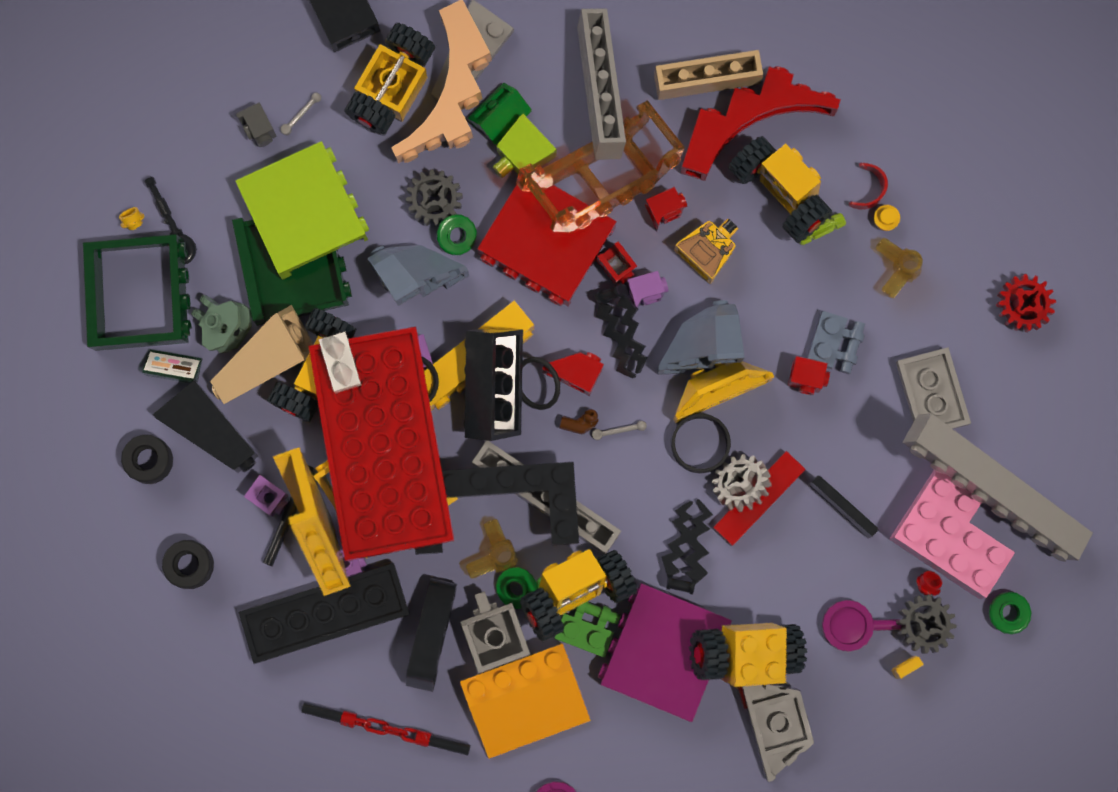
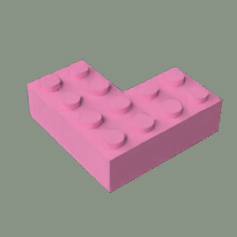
M934 470L889 540L978 599L987 598L1015 552L969 523L981 502L971 497L972 493L967 489L954 485L951 482L952 478L948 475Z

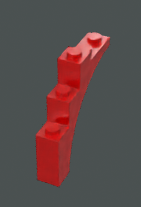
M769 67L760 95L755 94L754 90L746 87L734 89L726 116L721 115V112L712 108L700 109L682 165L681 174L705 181L713 162L722 149L738 133L749 126L774 115L792 112H815L835 116L841 99L835 98L836 96L830 92L822 91L819 93L812 91L809 86L804 84L793 85L791 82L794 74L789 73L783 67Z

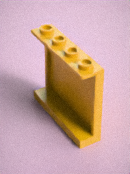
M300 447L273 456L299 514L289 517L290 526L324 596L350 587L332 518Z

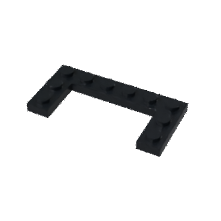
M574 462L442 470L447 498L548 492L552 546L579 544ZM443 544L416 548L415 554L443 553Z

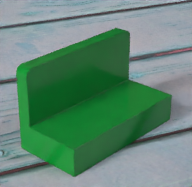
M503 82L468 120L473 126L482 130L490 141L497 146L522 114L527 117L532 109L517 89Z

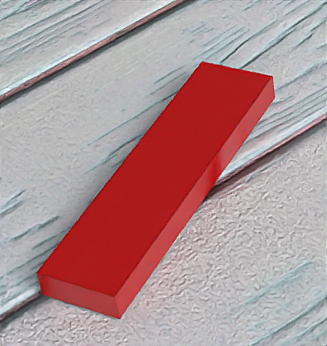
M786 451L768 470L771 475L768 479L772 485L765 488L769 493L768 496L761 495L762 503H752V510L744 506L742 512H739L734 507L725 514L713 529L733 546L806 469Z

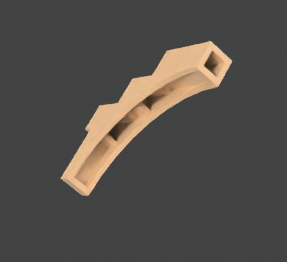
M459 0L439 10L450 48L449 70L445 87L436 107L425 122L409 137L391 147L398 163L403 161L404 163L411 162L418 157L419 153L425 150L432 151L442 145L441 142L443 141L447 142L450 149L454 147L458 149L466 146L470 139L473 138L472 131L461 110L464 108L466 110L472 109L482 100L481 91L471 71H480L486 68L492 59L490 51L463 0Z

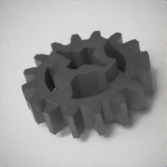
M430 169V176H426L421 172V180L412 179L414 188L407 187V193L412 196L406 198V203L413 204L408 210L410 214L417 212L415 215L417 222L423 218L425 226H428L430 221H433L435 227H438L439 221L456 214L455 209L462 208V204L457 200L463 199V195L457 192L460 189L459 183L452 185L454 181L452 175L445 178L443 170L440 171L439 175H435L434 170ZM429 183H438L437 185H428ZM449 190L452 194V200L450 204L445 199ZM418 193L423 197L420 207L417 204ZM431 195H432L433 197H436V196L438 195V196H439V201L437 202L436 200H432V201L430 202V198H429V197H430ZM432 212H441L439 214H431Z
M929 594L924 595L923 599L919 595L914 597V603L910 600L905 602L907 610H899L898 613L903 616V619L897 620L896 624L902 625L903 629L897 633L898 635L905 634L906 638L902 643H912V651H917L921 647L922 654H928L929 650L932 653L939 652V646L942 648L948 646L945 639H954L955 636L950 633V629L957 628V625L952 624L950 619H953L955 614L947 613L950 607L949 604L940 605L942 598L938 597L932 601V597ZM921 606L927 607V609H924L923 614L915 612ZM928 619L927 625L930 626V629H925L926 624L922 620ZM930 635L938 637L932 642H925L929 639Z

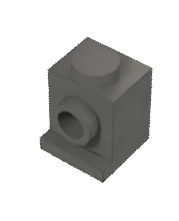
M260 102L236 113L249 140L254 138L259 147L270 144L273 138L277 137Z

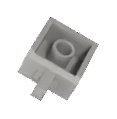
M485 591L476 594L475 598L479 609L473 610L475 617L461 621V625L478 673L486 672L531 655L513 604L510 603L498 608L496 602L489 604Z

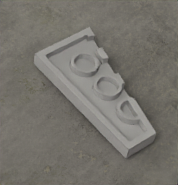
M472 0L468 11L490 51L491 59H493L512 35L514 28L475 0ZM449 54L431 93L432 97L437 101L445 87L449 70ZM486 68L480 71H471L475 81Z

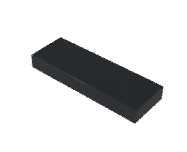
M820 475L816 476L809 483L813 490L868 539L873 537L878 531L876 525Z

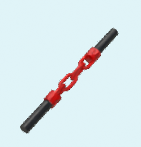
M306 702L302 706L301 713L339 722L340 725L354 728L357 725L364 727L366 731L379 735H386L388 733L399 736L403 741L427 748L432 746L467 756L470 751L471 745L437 737L430 732L409 727L400 729L390 726L386 721L375 718L365 720L358 718L357 713L341 712ZM371 722L384 725L382 727L383 731L369 728L372 725ZM408 732L416 733L415 740L407 738Z

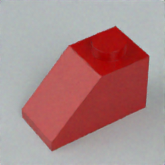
M580 352L549 362L556 370L561 383L590 396L604 368V364L600 362L601 358L590 352H587L586 355ZM543 366L542 373L553 378L550 371Z

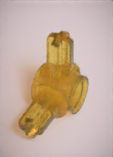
M883 238L878 242L876 251L894 263L893 270L895 272L883 286L882 292L887 297L893 299L907 282L911 283L920 276L923 259L917 251L909 250L908 248L902 250L888 239ZM906 261H914L918 266L914 269H907L903 264Z
M497 519L489 520L484 524L485 532L491 544L488 549L489 555L466 565L467 572L472 579L493 570L496 573L515 567L518 563V556L510 539L506 540ZM505 551L511 553V558L507 562L498 561L500 553Z

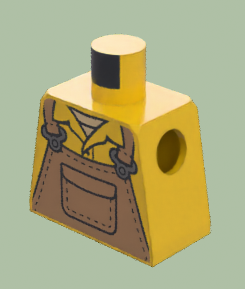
M726 219L719 228L711 221H707L675 245L674 251L703 279L711 284L736 247L730 238L738 231V227L729 219Z

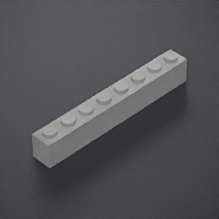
M933 414L917 415L903 440V443L911 448L910 452L913 455L929 461L932 469L948 475L952 478L951 482L954 485L970 491L973 499L989 505L995 515L1007 518L1012 522L1011 526L1014 529L1027 533L1032 537V542L1052 551L1051 555L1054 558L1063 562L1080 559L1093 532Z

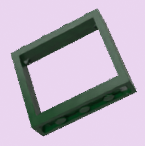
M164 235L83 243L88 348L100 351L189 343L188 336H190L192 326L190 320L187 319V310L191 306L190 296L186 294L189 272L185 268V257L188 256V251L186 250V243L178 235ZM169 246L173 332L105 338L102 252Z

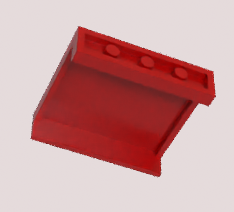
M526 169L479 245L478 255L481 256L480 260L491 267L496 264L504 269L502 272L509 278L516 280L518 277L525 281V286L536 293H539V291L549 295L548 299L554 304L569 306L571 298L607 238L615 230L617 221Z

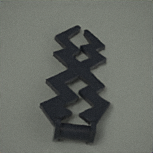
M620 283L613 288L605 291L601 290L595 294L596 301L599 303L596 317L608 322L603 335L618 342V346L612 356L621 359L616 371L630 378H636V374L641 373L648 357L641 354L646 346L633 339L639 323L632 318L639 309L628 298L629 291L627 286ZM613 298H621L616 306L627 309L622 320L621 317L611 314L615 306L608 303ZM619 322L628 326L624 334L616 330ZM628 347L634 349L632 356L626 353ZM629 360L638 361L635 370L636 374L626 368Z
M699 499L696 501V504L703 514L691 521L695 528L689 531L683 524L693 517L686 513L693 505V501H689L676 509L675 512L679 518L671 521L679 530L681 536L668 544L673 553L661 557L668 577L667 590L674 589L689 592V594L693 595L695 585L708 574L697 561L708 555L709 552L700 544L697 537L710 530L703 521L713 516V514ZM688 543L695 551L683 559L693 569L685 572L692 580L691 582L672 578L673 575L681 572L672 562L685 555L679 548L680 545Z

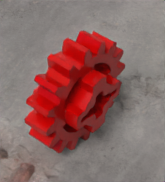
M1024 274L1021 280L1017 276L1013 277L1011 284L1006 282L1002 286L1005 291H1000L997 295L1003 299L996 304V307L1003 308L999 317L1006 316L1008 319L1005 325L1014 323L1015 331H1018L1022 326L1025 332H1029L1032 326L1035 330L1041 328V323L1047 324L1050 321L1046 315L1051 316L1055 313V310L1050 308V306L1054 305L1056 300L1049 298V295L1054 291L1053 289L1046 291L1045 286L1047 282L1037 283L1038 276L1036 275L1031 280H1029L1027 274ZM1020 287H1028L1032 290H1024ZM1032 296L1028 307L1020 310L1024 300ZM1028 316L1031 320H1025L1020 317Z

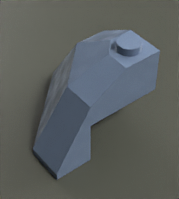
M422 245L398 246L386 249L384 246H380L370 253L371 256L367 258L385 290L389 291L397 306L419 293L422 297H425L443 285L448 289L469 276L465 265Z
M725 300L714 301L713 306L707 307L683 322L658 366V375L684 374L686 369L713 368L714 364L742 363L744 349L736 305L729 304Z

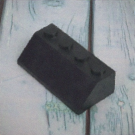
M478 329L466 331V365L464 368L466 376L464 393L465 438L494 441L521 435L523 329Z

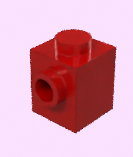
M796 356L792 363L788 386L799 388L798 392L806 395H814V392L819 393L823 386L827 387L830 372L826 371L828 363Z

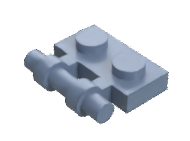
M822 311L807 359L828 363L827 368L831 370L835 360L843 362L840 371L850 374L853 365L857 363L858 356H856L859 344L863 343L865 323L855 321L853 330L845 328L848 318ZM842 338L849 340L846 352L838 351Z

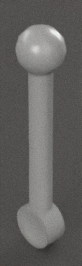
M313 93L311 100L288 124L282 125L281 132L284 135L291 134L292 127L314 103L320 102L321 95Z
M639 421L635 425L605 431L596 429L593 431L592 437L595 440H600L602 436L637 429L644 431L647 424L645 421Z

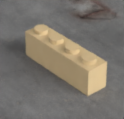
M759 50L658 65L655 67L654 73L658 100L759 85L763 77Z

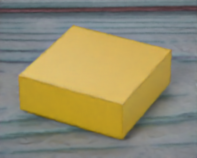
M912 656L892 668L891 671L896 679H901L924 664L920 657Z

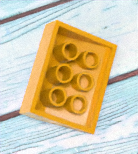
M563 643L460 681L489 759L591 721Z

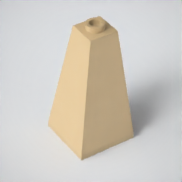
M292 305L273 315L210 381L213 385L212 391L223 404L307 359L310 353L309 346L314 345Z

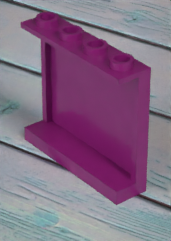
M641 583L639 589L636 588V594L629 597L628 602L632 603L629 614L624 612L618 625L622 629L619 639L613 638L608 653L612 654L609 664L603 663L597 678L602 679L600 684L602 686L693 722L709 680H698L697 676L693 674L694 669H691L692 660L689 659V655H691L689 646H692L690 638H693L692 634L696 630L719 629V631H722V626L731 625L732 620Z

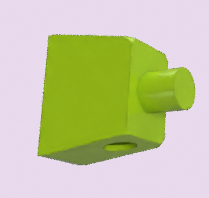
M522 114L498 143L497 152L502 159L493 166V169L502 179L512 170L521 177L526 169L533 172L553 160L557 156V149Z

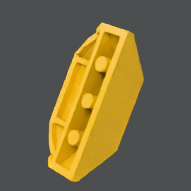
M744 361L742 363L714 364L715 369L708 372L705 369L699 370L690 375L691 379L686 384L674 416V421L678 423L688 416L699 414L769 383L774 379V375L770 371Z

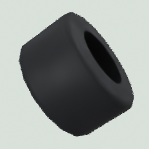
M140 435L132 438L125 445L122 451L121 463L124 471L130 478L143 484H154L162 481L169 475L173 467V454L171 448L163 440L153 435ZM146 449L153 450L157 455L156 465L149 470L142 469L137 462L139 454Z
M182 540L174 543L166 550L162 559V570L165 578L172 585L182 589H196L203 586L210 579L214 571V560L211 552L204 545L192 540ZM187 554L194 555L198 561V568L191 575L182 574L178 568L180 558Z

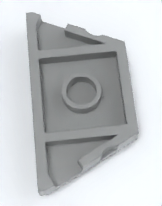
M775 684L742 686L766 779L768 782H771L787 765L790 766L800 753L805 752L814 744L801 692L796 688Z

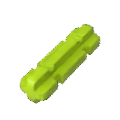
M837 213L831 216L830 219H826V222L820 225L817 231L815 230L811 236H808L799 244L805 245L811 242V239L816 240L833 232L834 229L844 227L846 220L843 214Z

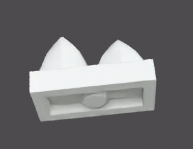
M346 332L319 339L334 392L337 393L361 386Z

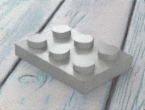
M949 348L896 362L913 422L917 415L933 414L952 429L971 424Z

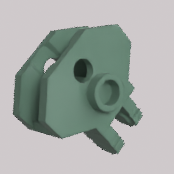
M202 295L200 301L209 308L206 314L196 308L191 312L200 321L198 325L202 327V345L209 351L218 350L220 353L238 349L252 327L250 308L245 304L228 301L219 305L209 296ZM239 328L240 332L235 336L234 332Z

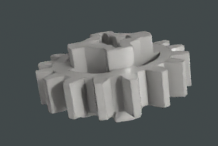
M745 454L741 455L740 460H736L733 456L731 457L732 463H722L723 471L716 470L715 473L719 478L712 480L716 487L713 489V492L722 505H726L729 510L736 507L739 512H742L744 506L752 510V503H762L761 495L768 496L769 493L765 488L772 485L768 479L771 475L764 463L757 461L755 456L752 455L749 460Z

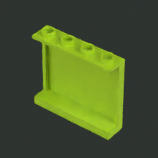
M322 141L235 180L282 280L291 276L290 271L361 238L364 241L368 240L365 232L369 231L368 225L363 216L357 217L354 209L358 208V204L352 193L347 195L343 186L348 183L342 170L336 172L332 164L337 161L331 147L325 149Z

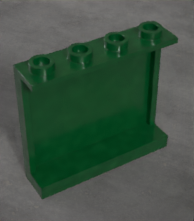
M243 218L232 220L252 320L257 326L265 324L273 315L290 305L293 306L298 317L311 314L314 308L326 311L349 306L348 298L352 297L349 281L344 282L342 273L347 272L344 257H339L338 250L290 271L291 276L282 280L254 220L244 221Z

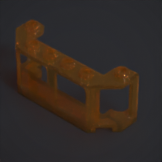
M648 100L637 106L638 115L631 119L626 117L623 120L626 138L624 152L643 176L609 195L588 167L598 161L594 157L593 142L544 168L540 164L534 168L530 163L519 170L516 184L522 191L534 194L552 219L550 228L553 232L570 233L577 228H586L593 219L599 216L603 218L610 214L616 206L620 204L622 206L627 205L633 200L634 196L651 191L655 184L670 169L676 167L681 162V156L685 149L684 145ZM650 118L674 147L659 160L656 169L632 139L649 122ZM572 174H579L599 201L578 213L573 206L559 212L546 196L544 190Z

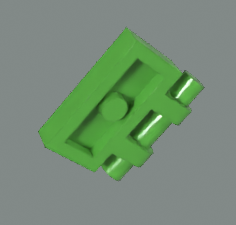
M588 601L574 608L577 609L574 617L563 614L561 621L563 622L564 631L556 635L554 639L605 658L614 632L604 629L606 622L617 625L621 615L612 612V608L607 606L602 608ZM584 612L599 618L597 626L582 620Z

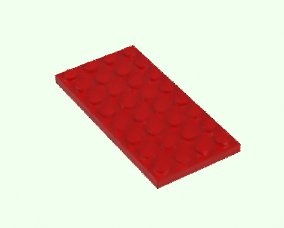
M410 327L349 338L348 341L361 386L337 393L333 390L320 344L309 346L344 560L351 561L453 542L454 535L417 328Z

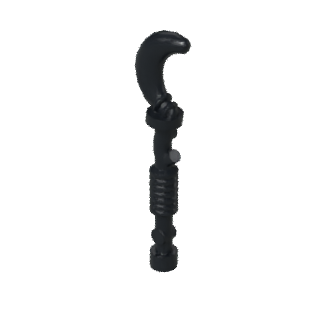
M149 177L144 182L150 188L162 218H165L163 223L170 226L172 232L169 235H178L186 243V250L188 251V256L185 257L186 265L196 255V244L191 237L183 234L182 229L177 228L165 198L161 197L155 185L154 177Z

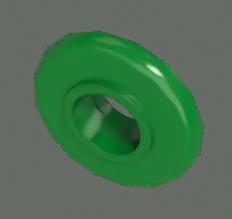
M461 214L446 217L440 223L437 230V241L440 248L450 255H463L469 252L477 239V230L474 223L468 217ZM459 227L462 229L463 236L459 241L453 242L450 238V233L454 228Z
M520 567L509 568L498 577L496 584L497 594L505 605L512 603L514 609H522L520 598L537 590V582L534 576L527 570ZM511 582L521 584L523 588L522 595H515L511 592Z
M1016 592L1000 593L992 600L989 606L990 621L1002 633L1011 635L1020 633L1027 628L1031 621L1032 611L1030 604L1025 597ZM1007 605H1012L1016 609L1017 616L1013 621H1008L1003 616V609Z

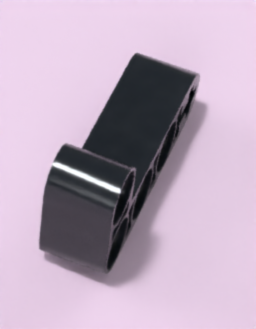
M430 579L406 673V686L430 692L434 690L438 663L457 590V584Z

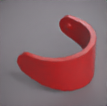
M859 163L861 169L875 174L881 184V193L876 200L868 203L849 202L850 207L865 210L876 206L881 201L888 188V179L885 172L876 165Z

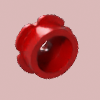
M926 571L917 577L916 584L922 594L937 596L940 593L942 579L935 572Z

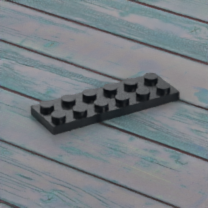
M395 563L348 577L350 587L324 596L319 586L238 612L253 664L410 615Z

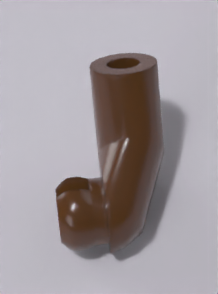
M588 409L578 419L563 416L559 429L577 434H585L597 425L598 414L595 410Z

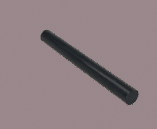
M308 465L312 474L314 467ZM292 497L288 501L289 503L285 508L263 560L264 564L272 567L290 527L289 517L294 516L297 510Z

